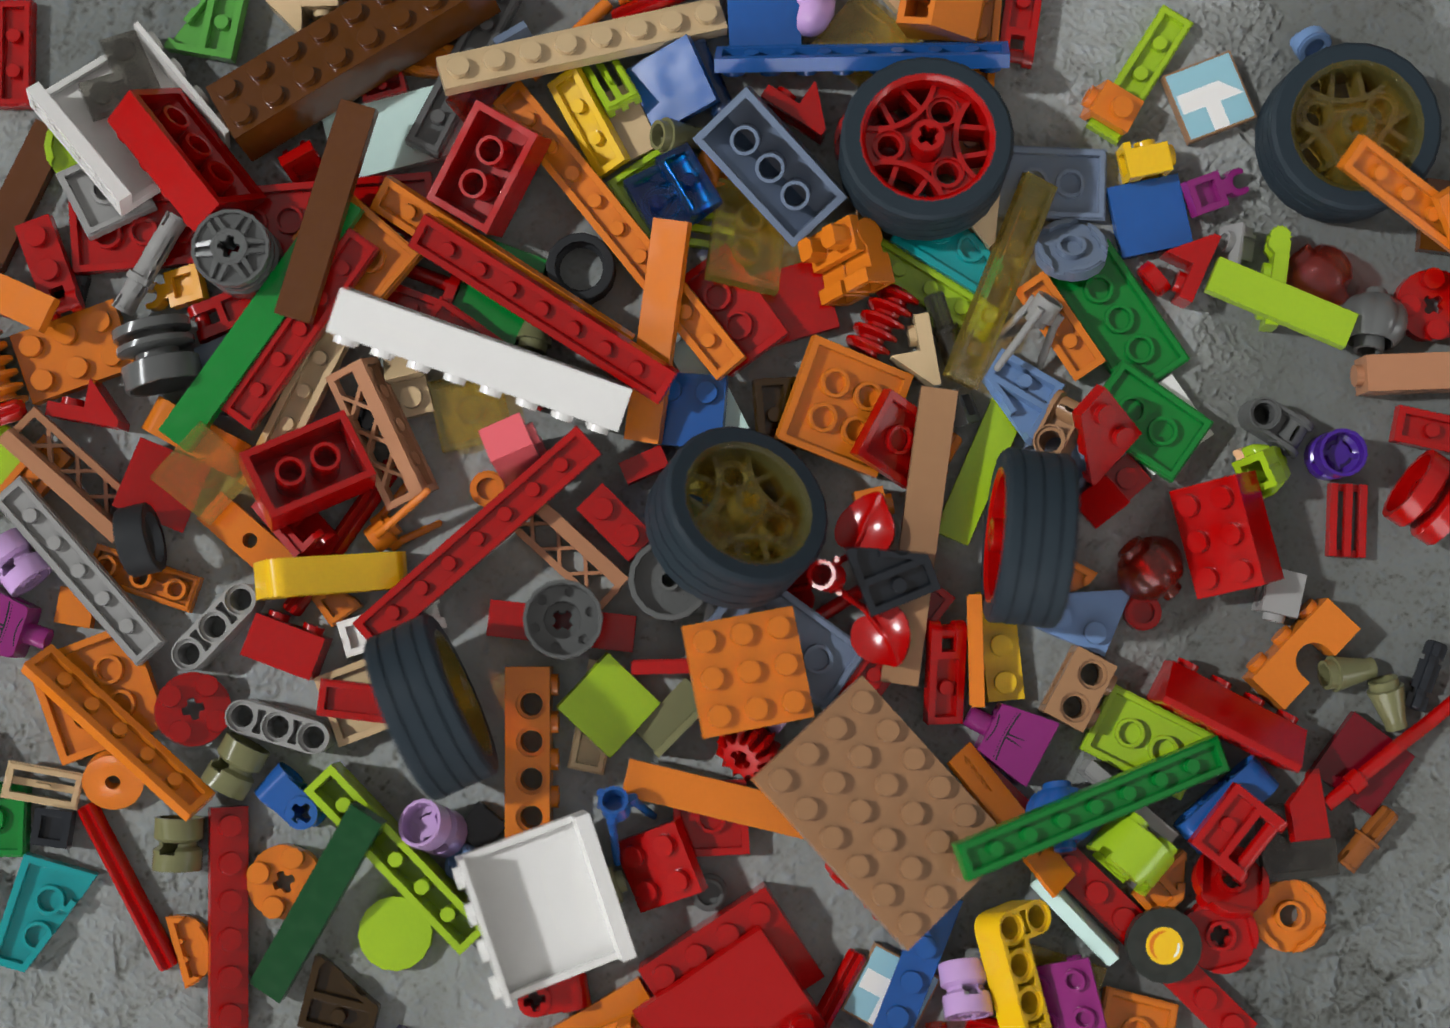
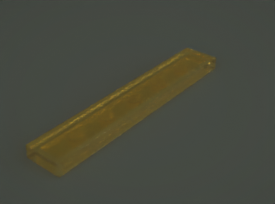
M1023 172L942 374L971 390H978L1035 243L1058 187L1031 172Z

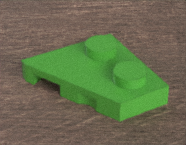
M200 0L199 4L192 8L183 19L186 22L174 39L170 37L167 39L164 48L171 53L236 64L249 0Z

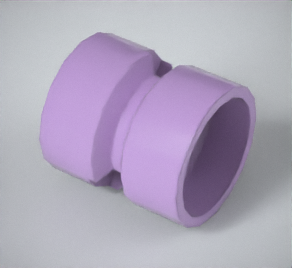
M16 527L0 534V583L11 597H18L29 592L44 581L52 572V569L36 551H31L33 547Z
M419 799L410 803L402 812L399 820V834L408 846L442 858L450 857L457 853L464 845L468 834L467 823L461 814L427 799Z
M959 958L938 964L940 987L947 990V993L942 997L945 1020L971 1021L993 1015L991 994L984 989L988 982L981 958Z

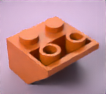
M900 0L896 24L907 39L977 43L985 0Z

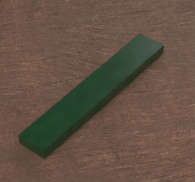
M356 800L349 805L249 981L251 985L278 1003L285 999L387 822L385 819Z

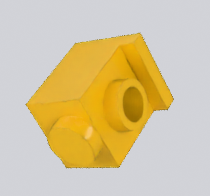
M1147 139L1133 144V148H1131L1130 141L1124 142L1115 152L1122 184L1167 176L1174 170L1173 166L1176 165L1175 149L1172 144H1168V141L1155 143V139Z

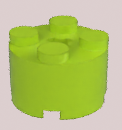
M1131 812L1105 823L1086 845L1087 850L1095 851L1092 856L1110 874L1123 884L1130 879L1137 884L1133 891L1146 896L1174 863V855L1178 850L1165 838L1160 836L1157 839L1146 830L1149 827L1148 822L1137 813Z

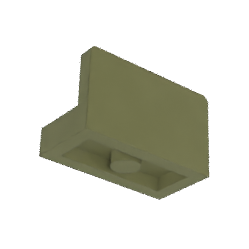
M685 677L635 731L654 750V754L658 758L698 719L692 683Z

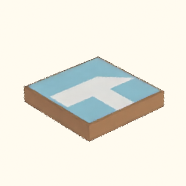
M1230 50L1164 75L1160 79L1186 145L1245 124L1257 117Z
M874 941L866 956V963L841 1006V1010L873 1026L900 954ZM936 973L934 974V977L932 979L931 985L929 987V990L927 992V995L917 1017L914 1028L917 1027L940 982L939 975Z

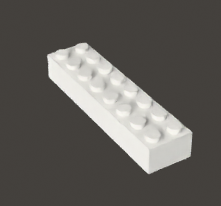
M340 287L326 332L334 334L333 341L351 348L358 347L359 343L372 347L370 354L392 361L395 356L408 360L407 367L427 374L431 368L444 372L443 379L461 386H465L467 380L481 385L479 389L481 393L496 398H501L502 393L516 397L515 404L534 411L537 410L538 405L551 409L552 417L568 423H572L574 417L586 421L587 429L603 435H608L609 430L618 432L633 390L625 383L350 287Z

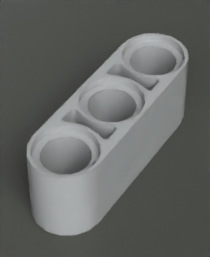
M246 583L232 584L216 599L173 645L171 658L176 667L187 671L205 669L254 619L256 612L260 613L265 605V600L256 601L255 585ZM243 590H247L252 598L250 606L245 610L241 609L237 602L238 595ZM217 617H221L226 625L224 633L219 637L212 631V623ZM191 644H195L200 652L199 658L194 664L189 662L186 656V651Z
M248 698L233 701L225 711L226 725L232 731L303 753H321L332 748L336 742L329 721L258 699ZM244 705L248 706L253 712V720L248 726L244 725L239 719V711ZM279 716L284 717L289 724L288 732L284 736L277 734L274 729V722ZM314 726L319 727L325 736L323 744L319 747L313 745L309 739V732Z

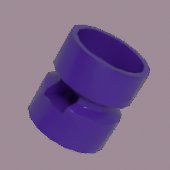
M1346 428L1336 429L1313 438L1307 444L1304 451V464L1308 472L1320 480L1330 481L1348 477L1359 472L1365 465L1368 457L1367 445L1363 437L1357 432Z

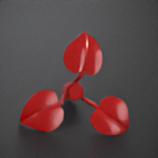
M878 491L866 494L858 498L842 512L834 530V538L839 546L843 548L853 546L889 549L891 547L896 529L884 495ZM846 554L840 557L834 556L832 562L824 559L814 561L787 589L789 593L811 609L815 603L812 589L836 593L866 615L858 618L851 628L850 641L855 652L862 659L870 663L892 667L900 666L905 660L911 642L910 625L905 613L899 607H895L871 617L866 605L843 588L846 582V572L841 564L848 561ZM783 558L776 560L774 563L783 561Z

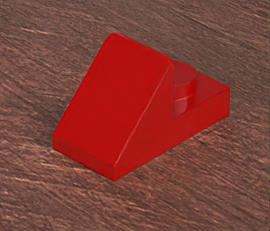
M816 81L813 82L800 103L796 102L795 95L786 88L779 86L776 89L768 84L761 95L765 103L782 121L821 145L825 137L826 127Z
M1214 233L1167 250L1159 257L1160 260L1184 270V272L1179 270L1172 282L1170 291L1175 293L1170 302L1171 304L1184 309L1193 302L1222 236Z
M94 379L89 380L85 401L62 396L61 403L47 401L45 415L129 432L130 424L104 384Z
M1126 453L1095 486L1090 484L1080 493V513L1094 529H1097L1126 507L1130 500L1147 486L1152 479Z

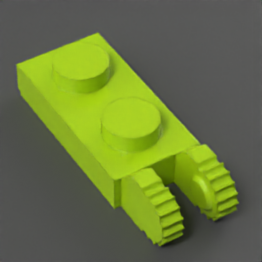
M1277 225V227H1273L1264 241L1263 253L1269 262H1263L1260 273L1286 283L1292 232L1289 231L1290 229L1287 226ZM1255 314V320H1260L1259 331L1272 333L1280 325Z

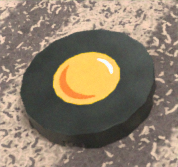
M1156 906L1133 918L1126 930L1124 947L1129 962L1137 973L1152 982L1170 984L1183 980L1194 971L1201 957L1202 941L1198 928L1188 916L1174 908Z

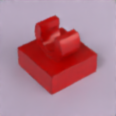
M305 140L300 141V146L291 151L286 149L283 151L282 156L278 157L282 168L293 183L315 181L322 158L310 140L307 142Z

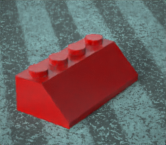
M181 88L131 89L107 119V122L117 133L119 140L129 148L139 161L140 167L150 175L160 188L162 195L172 203L182 216L184 223L194 233L197 226L213 213L223 209H239L247 213L263 203L267 198Z
M1179 657L1177 662L1164 661L1145 698L1146 700L1214 735H1218L1220 739L1276 768L1300 772L1303 764L1307 730L1296 725L1299 720L1297 717L1280 709L1277 710L1276 714L1263 707L1265 701L1248 692H1244L1243 696H1240L1230 690L1232 686L1230 682L1215 675H1211L1210 679L1198 674L1199 667Z

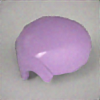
M796 0L800 5L797 14V29L801 35L815 37L824 32L834 17L835 0Z

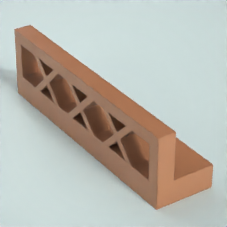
M378 357L360 358L325 377L340 410H344L377 473L375 485L387 511L409 502L425 488H430L431 493L439 489L391 384H388L384 379V370ZM352 373L359 385L355 398L345 394L339 381ZM361 407L370 410L374 417L371 431L360 426L358 416ZM377 441L386 444L389 449L390 455L387 465L378 462L373 452ZM392 474L401 477L408 490V493L396 499L389 487Z
M34 406L13 428L7 429L0 436V444L113 543V515L110 513V498H115L117 493L110 494L109 485L118 491L121 482L39 408ZM36 418L46 427L47 443H32L21 431ZM53 434L62 443H53ZM68 447L74 452L75 468L61 469L54 463L53 448ZM39 448H47L48 457ZM81 460L90 468H81ZM66 473H76V482ZM82 473H97L103 479L104 494H89L82 488ZM95 499H104V507Z
M547 503L536 513L544 521L535 522V515L530 518V522H525L521 526L530 527V536L521 528L517 529L514 533L565 580L579 582L574 576H584V586L588 589L589 575H604L612 582L614 586L601 601L597 598L602 611L628 583V576ZM535 526L552 527L556 531L557 547H541L536 542ZM561 537L571 546H562ZM577 550L583 556L584 571L568 572L562 566V551ZM557 551V561L547 552ZM588 561L598 571H588Z

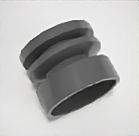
M223 209L207 216L197 226L191 240V256L196 269L221 291L238 299H253L284 256L280 241L253 215L239 209ZM237 246L240 247L238 252L234 251L228 255L229 249L234 250Z
M184 314L152 315L130 321L112 330L113 343L120 346L116 349L117 358L121 360H136L121 368L126 395L131 397L156 396L182 390L192 384L202 370V364L198 353L181 351L195 342L194 334L187 332L192 327L190 317Z
M565 579L547 582L536 589L525 604L523 614L525 634L535 650L548 658L558 660L576 658L589 650L600 635L603 621L600 603L592 591L579 582ZM558 612L561 615L566 612L570 613L569 623L572 627L569 630L564 627L556 630L553 627L556 622L553 617L555 613Z

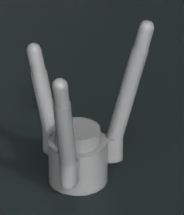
M1038 291L1036 296L1031 294L1025 305L997 331L996 335L1002 337L1026 315L1025 319L1027 322L995 364V371L998 372L1002 369L1033 326L1044 330L1047 325L1049 329L1035 366L1042 371L1056 331L1065 318L1060 314L1063 305L1058 300L1043 291Z

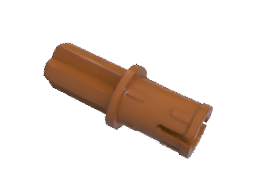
M1381 805L1360 830L1354 829L1356 834L1334 859L1355 874L1368 855L1374 849H1380L1378 843L1397 822L1399 816L1388 806Z

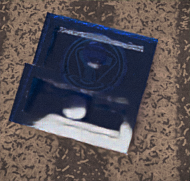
M688 142L655 157L654 166L623 180L627 194L650 233L653 217L690 222L693 226L723 204V200Z

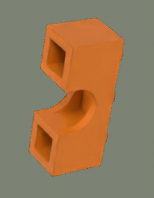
M1311 598L1300 607L1299 617L1290 627L1285 625L1271 638L1274 644L1265 653L1259 652L1247 663L1246 668L1248 671L1242 679L1274 709L1285 710L1310 684L1297 669L1296 657L1299 650L1306 644H1311L1324 656H1336L1361 628L1329 598H1317L1315 601Z

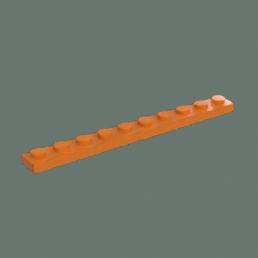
M521 80L516 81L492 104L497 109L552 139L541 161L542 166L640 287L644 289L650 244L649 236ZM684 281L677 332L713 377L720 381L747 357Z

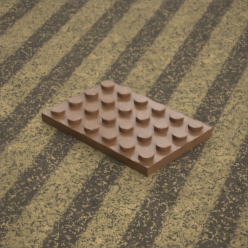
M859 676L751 778V781L906 951H909L983 877L981 876L971 881L963 879L951 843L992 827L996 823L863 676Z

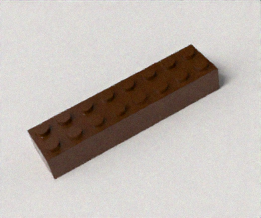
M349 0L205 88L233 138L253 162L336 112L340 99L351 102L500 13L501 10L496 0Z

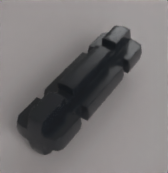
M1427 640L1422 650V654H1425L1424 659L1419 658L1410 686L1413 687L1412 692L1407 691L1405 697L1407 708L1418 712L1426 710L1430 699L1426 697L1427 693L1432 694L1442 666L1438 664L1439 660L1444 661L1448 650L1445 644L1434 640Z

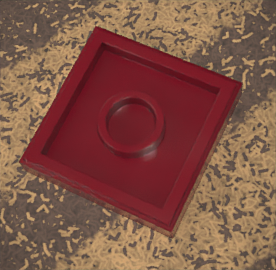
M1351 711L1309 769L1319 768L1321 781L1334 789L1343 782L1341 778L1352 768L1359 769L1393 739L1359 714ZM1405 750L1367 781L1369 786L1358 795L1353 793L1347 800L1367 815L1373 816L1415 756Z

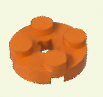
M290 843L278 844L264 850L247 870V890L254 906L269 919L285 920L318 862V858L309 850H304L300 846ZM283 871L286 876L293 875L295 881L290 884L291 891L278 887L276 881L280 879L279 872Z

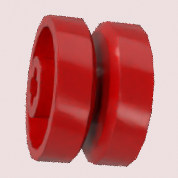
M1434 449L1424 452L1406 469L1389 493L1382 511L1385 518L1399 527L1411 524L1410 532L1412 536L1428 546L1436 544L1450 532V461Z

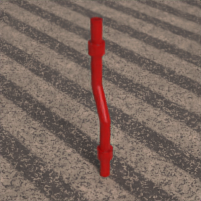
M1450 695L1422 719L1381 749L1359 769L1352 768L1341 778L1343 782L1324 797L1325 806L1332 811L1353 793L1358 795L1369 786L1367 781L1450 716Z

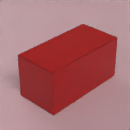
M402 71L362 95L364 104L409 92L406 75Z
M658 445L618 464L628 486L663 471L668 461L661 445Z

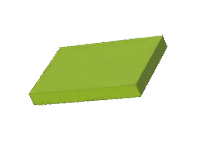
M1115 684L1111 693L1108 696H1104L1099 706V717L1091 729L1088 728L1078 749L1124 772L1214 734ZM1186 790L1171 796L1181 800Z

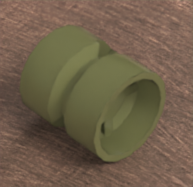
M228 731L217 748V752L220 755L219 758L210 760L201 776V780L219 793L243 801L254 784L252 774L261 772L270 756V752L253 740L238 733Z
M179 815L154 817L153 838L159 841V845L153 848V871L186 873L202 870L203 849L198 846V841L204 838V816L194 815L187 822Z

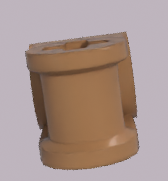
M1059 389L1050 400L1046 414L1033 436V447L1036 451L1046 452L1045 445L1048 440L1058 437L1061 438V443L1058 449L1053 452L1065 453L1071 456L1078 438V430L1074 426L1072 411L1080 402L1068 397L1066 391Z

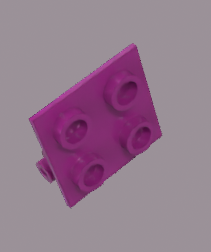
M1075 954L1066 957L1067 961L1036 966L1052 1028H1107L1089 957L1082 958L1081 954Z

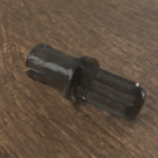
M937 291L926 295L924 303L927 312H929L933 327L932 334L933 336L935 335L944 366L966 359L956 329L959 325L958 322H953L944 293Z

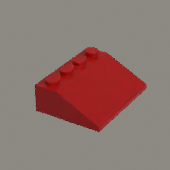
M764 881L642 960L638 967L640 975L652 994L656 995L759 925L805 989L825 977Z
M759 925L632 1010L642 1028H823L826 1026L813 998Z

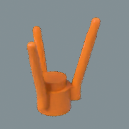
M405 483L393 495L395 499L408 491ZM425 488L393 516L388 515L390 511H387L386 506H384L379 513L369 520L371 524L363 530V533L377 551L383 552L388 547L396 551L405 543L442 526V521L437 520L401 537L398 536L403 532L398 522L431 493V489Z

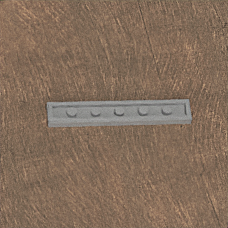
M19 476L0 493V510L136 666L143 665L169 642L24 476Z

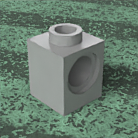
M1282 569L1284 579L1256 587L1251 610L1263 613L1262 620L1278 624H1284L1285 619H1298L1307 580L1306 574Z

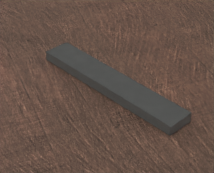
M496 0L501 12L460 36L451 54L494 45L492 38L508 29L523 0ZM438 76L405 139L406 145L439 160L476 90L445 96L440 76Z

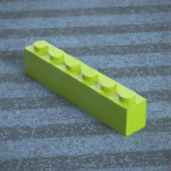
M341 762L330 764L304 790L336 826L339 825L349 805L355 800L385 819L387 822L366 856L369 861L459 955L480 936L478 926H470L463 905L470 903L467 894L463 890H458L455 881L446 875V872L428 853L408 846L402 840L399 834V823Z

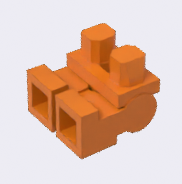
M848 214L835 223H829L822 227L821 231L798 241L801 261L803 263H812L813 272L823 276L825 288L819 291L822 306L848 307L868 297L869 293H875L896 282L889 253L882 250L881 229L874 220L867 217L859 220L858 215Z

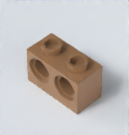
M1071 645L1038 711L1075 731L1083 733L1086 727L1091 729L1099 717L1100 709L1097 706L1103 694L1108 696L1117 682L1118 677L1114 675L1117 666L1078 645ZM1090 663L1097 670V678L1092 684L1087 685L1081 678V670L1086 664ZM1074 696L1080 702V710L1077 715L1068 717L1064 712V702L1067 698Z

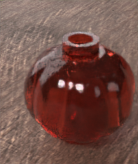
M1308 243L1290 257L1289 267L1291 269H1288L1286 284L1339 306L1348 299L1350 294L1346 290L1353 278V267L1348 256L1340 248L1324 243L1313 248Z
M1154 535L1144 538L1136 536L1129 540L1118 552L1120 559L1117 563V580L1122 591L1130 598L1148 602L1163 597L1167 601L1175 597L1181 590L1182 585L1179 581L1184 573V558L1179 547L1171 539Z

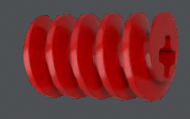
M893 283L875 292L878 297H870L867 304L871 310L865 309L860 313L864 323L855 322L853 325V330L858 336L848 335L845 340L852 350L880 361L877 358L878 354L889 356L891 353L884 345L885 341L892 343L898 341L891 332L892 329L902 331L905 329V326L898 318L900 316L911 318L913 315L905 307L907 303L918 306L920 302L913 294Z

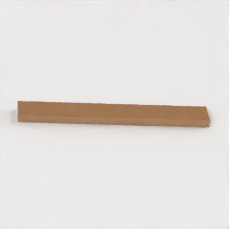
M920 386L898 550L926 552L934 568L958 391ZM931 593L898 606L905 613L909 621L911 631L910 648L900 666L882 665L881 682L918 687Z

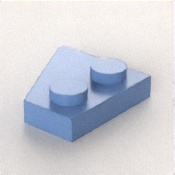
M1001 348L981 382L1024 442L1030 445L1033 442L1034 433L1046 414L1050 400L1059 389L1063 390L1065 384L1015 355L1010 357L1000 371H995V364L1005 352V349Z
M1123 589L1070 593L1065 612L1058 625L1054 628H1034L1070 644L1078 645L1096 655L1105 657L1132 591Z

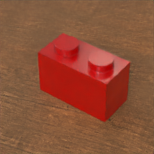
M603 483L576 508L629 563H632L636 554L649 544L645 525Z
M271 608L268 614L256 612L240 655L308 681L314 680L315 677L319 676L333 638L323 635L325 628L305 621L302 627L289 622L290 615Z

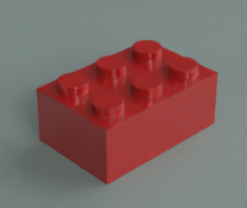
M476 99L426 199L487 235L503 237L552 139L496 107Z
M344 410L238 453L240 469L271 532L372 490L376 484L377 473Z
M1256 470L1233 474L1169 491L1197 599L1262 586L1284 579Z

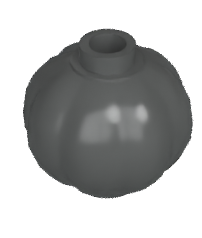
M1377 286L1367 287L1364 293L1349 297L1341 306L1359 314L1347 342V346L1353 348V352L1357 355L1384 354V351L1395 348L1406 334L1408 326L1407 310L1398 299L1388 295L1385 288Z

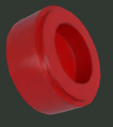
M1146 261L1137 269L1139 278L1155 296L1161 297L1171 289V285L1166 277L1152 262Z
M1136 594L1128 599L1122 615L1129 627L1145 631L1154 628L1159 623L1162 609L1160 603L1153 596Z

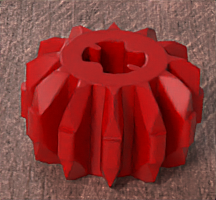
M764 727L719 736L717 741L719 746L716 754L723 758L722 767H729L733 770V776L740 774L748 782L779 753L781 744L774 740L776 732L767 731Z

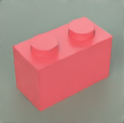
M519 412L478 430L490 462L506 486L510 485L547 452V448L533 422L526 424Z

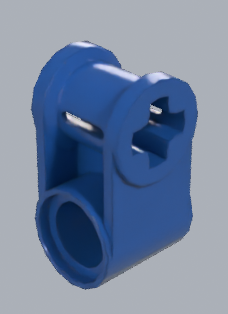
M279 762L254 790L256 796L267 807L274 810L294 829L305 830L318 826L327 817L304 792L309 785L304 782L303 778L293 768L283 762ZM309 805L311 807L308 811L310 817L304 819L302 815L305 809L302 806Z

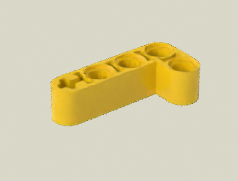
M406 551L274 558L253 563L256 601L299 596L388 591L408 574Z
M1040 899L1010 900L981 912L975 920V936L999 1028H1052L1029 939L1046 932L1051 924L1050 908Z

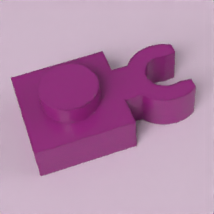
M1242 168L1227 171L1221 177L1219 171L1216 170L1180 183L1191 218L1230 205L1227 197L1236 198L1246 194L1249 191L1248 186L1238 189L1233 185V178L1243 173Z

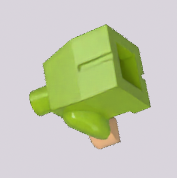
M1251 444L1240 447L1232 452L1236 461L1231 464L1236 474L1256 470L1263 500L1277 493L1291 475L1287 466V458L1282 454L1280 447Z

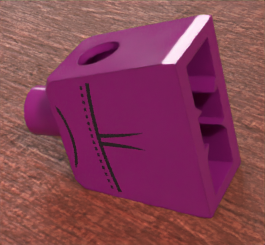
M1 586L0 656L25 658L30 646L42 650L49 646L53 640L54 630L38 625L42 612L41 608L20 596L11 597L7 590Z
M997 702L991 714L978 707H971L963 721L964 726L980 734L974 745L977 751L1013 780L1026 787L1059 726V723L999 702Z

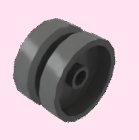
M650 543L636 554L629 568L628 585L632 599L643 612L659 620L676 621L691 616L702 607L704 601L683 590L677 583L672 587H666L662 581L666 572L654 556Z

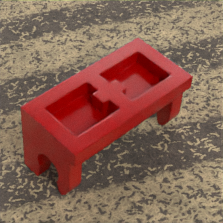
M257 502L251 505L252 509L268 526ZM319 512L273 532L293 557L320 556L339 537L337 532Z

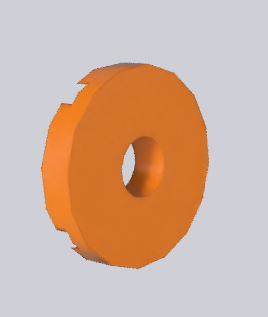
M1281 877L1270 881L1267 899L1252 916L1258 926L1259 939L1275 950L1296 953L1303 952L1314 946L1324 934L1326 927L1325 914H1327L1326 904L1320 893L1310 884L1292 877ZM1287 905L1295 906L1298 914L1295 922L1290 925H1284L1280 920V912Z

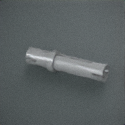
M168 210L165 212L160 225L152 235L133 270L129 269L126 276L128 278L111 306L131 317L135 315L149 289L153 290L155 286L153 281L172 251L180 234L187 226L182 218Z

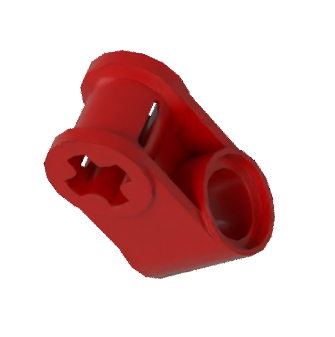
M586 972L537 990L538 995H545L541 998L539 1005H534L532 999L526 1000L530 994L518 998L520 1011L531 1018L559 1012L577 1011L592 1005Z

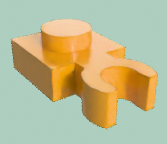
M194 263L164 272L165 283L153 282L155 283L153 290L149 289L147 291L148 293L157 292L155 301L145 305L147 309L152 311H162L169 304L170 308L180 310L210 298L206 279L196 269Z

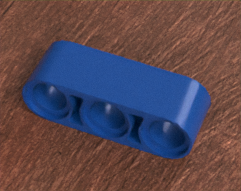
M1250 755L1239 762L1218 781V785L1212 786L1177 818L1173 826L1187 842L1232 782L1238 783L1262 803L1276 791L1279 783L1254 755ZM1191 845V847H1192L1199 855L1203 854V853H1201L1198 849H1196L1193 845Z

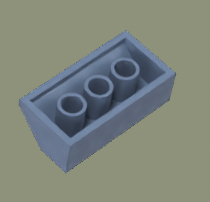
M750 85L746 86L692 138L793 248L798 244V241L808 235L848 197L839 182Z

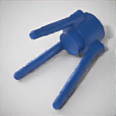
M610 786L597 790V808L602 811L603 816L607 819L606 823L609 829L613 863L615 866H619L621 859L617 823L624 821L630 815L631 807L637 808L652 820L657 818V814L641 802L637 794H627L619 786Z

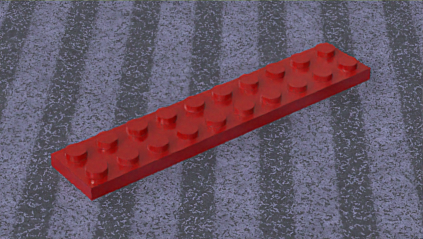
M431 171L359 177L353 195L369 208L385 177L393 176L426 198L434 183V177ZM315 181L258 185L267 198L263 203L247 213L253 215L280 241L284 254L294 242L291 238L301 227ZM160 193L152 197L158 210L139 217L131 223L90 241L68 201L73 273L90 275L133 270L152 235L160 225L165 212L168 210L180 218L182 216L172 203ZM374 212L392 229L403 235L407 242H410L412 238L410 234ZM188 226L184 228L160 269L183 267L194 263L191 256V240L194 232ZM237 246L234 250L229 249L228 255L234 251L238 252L240 247Z

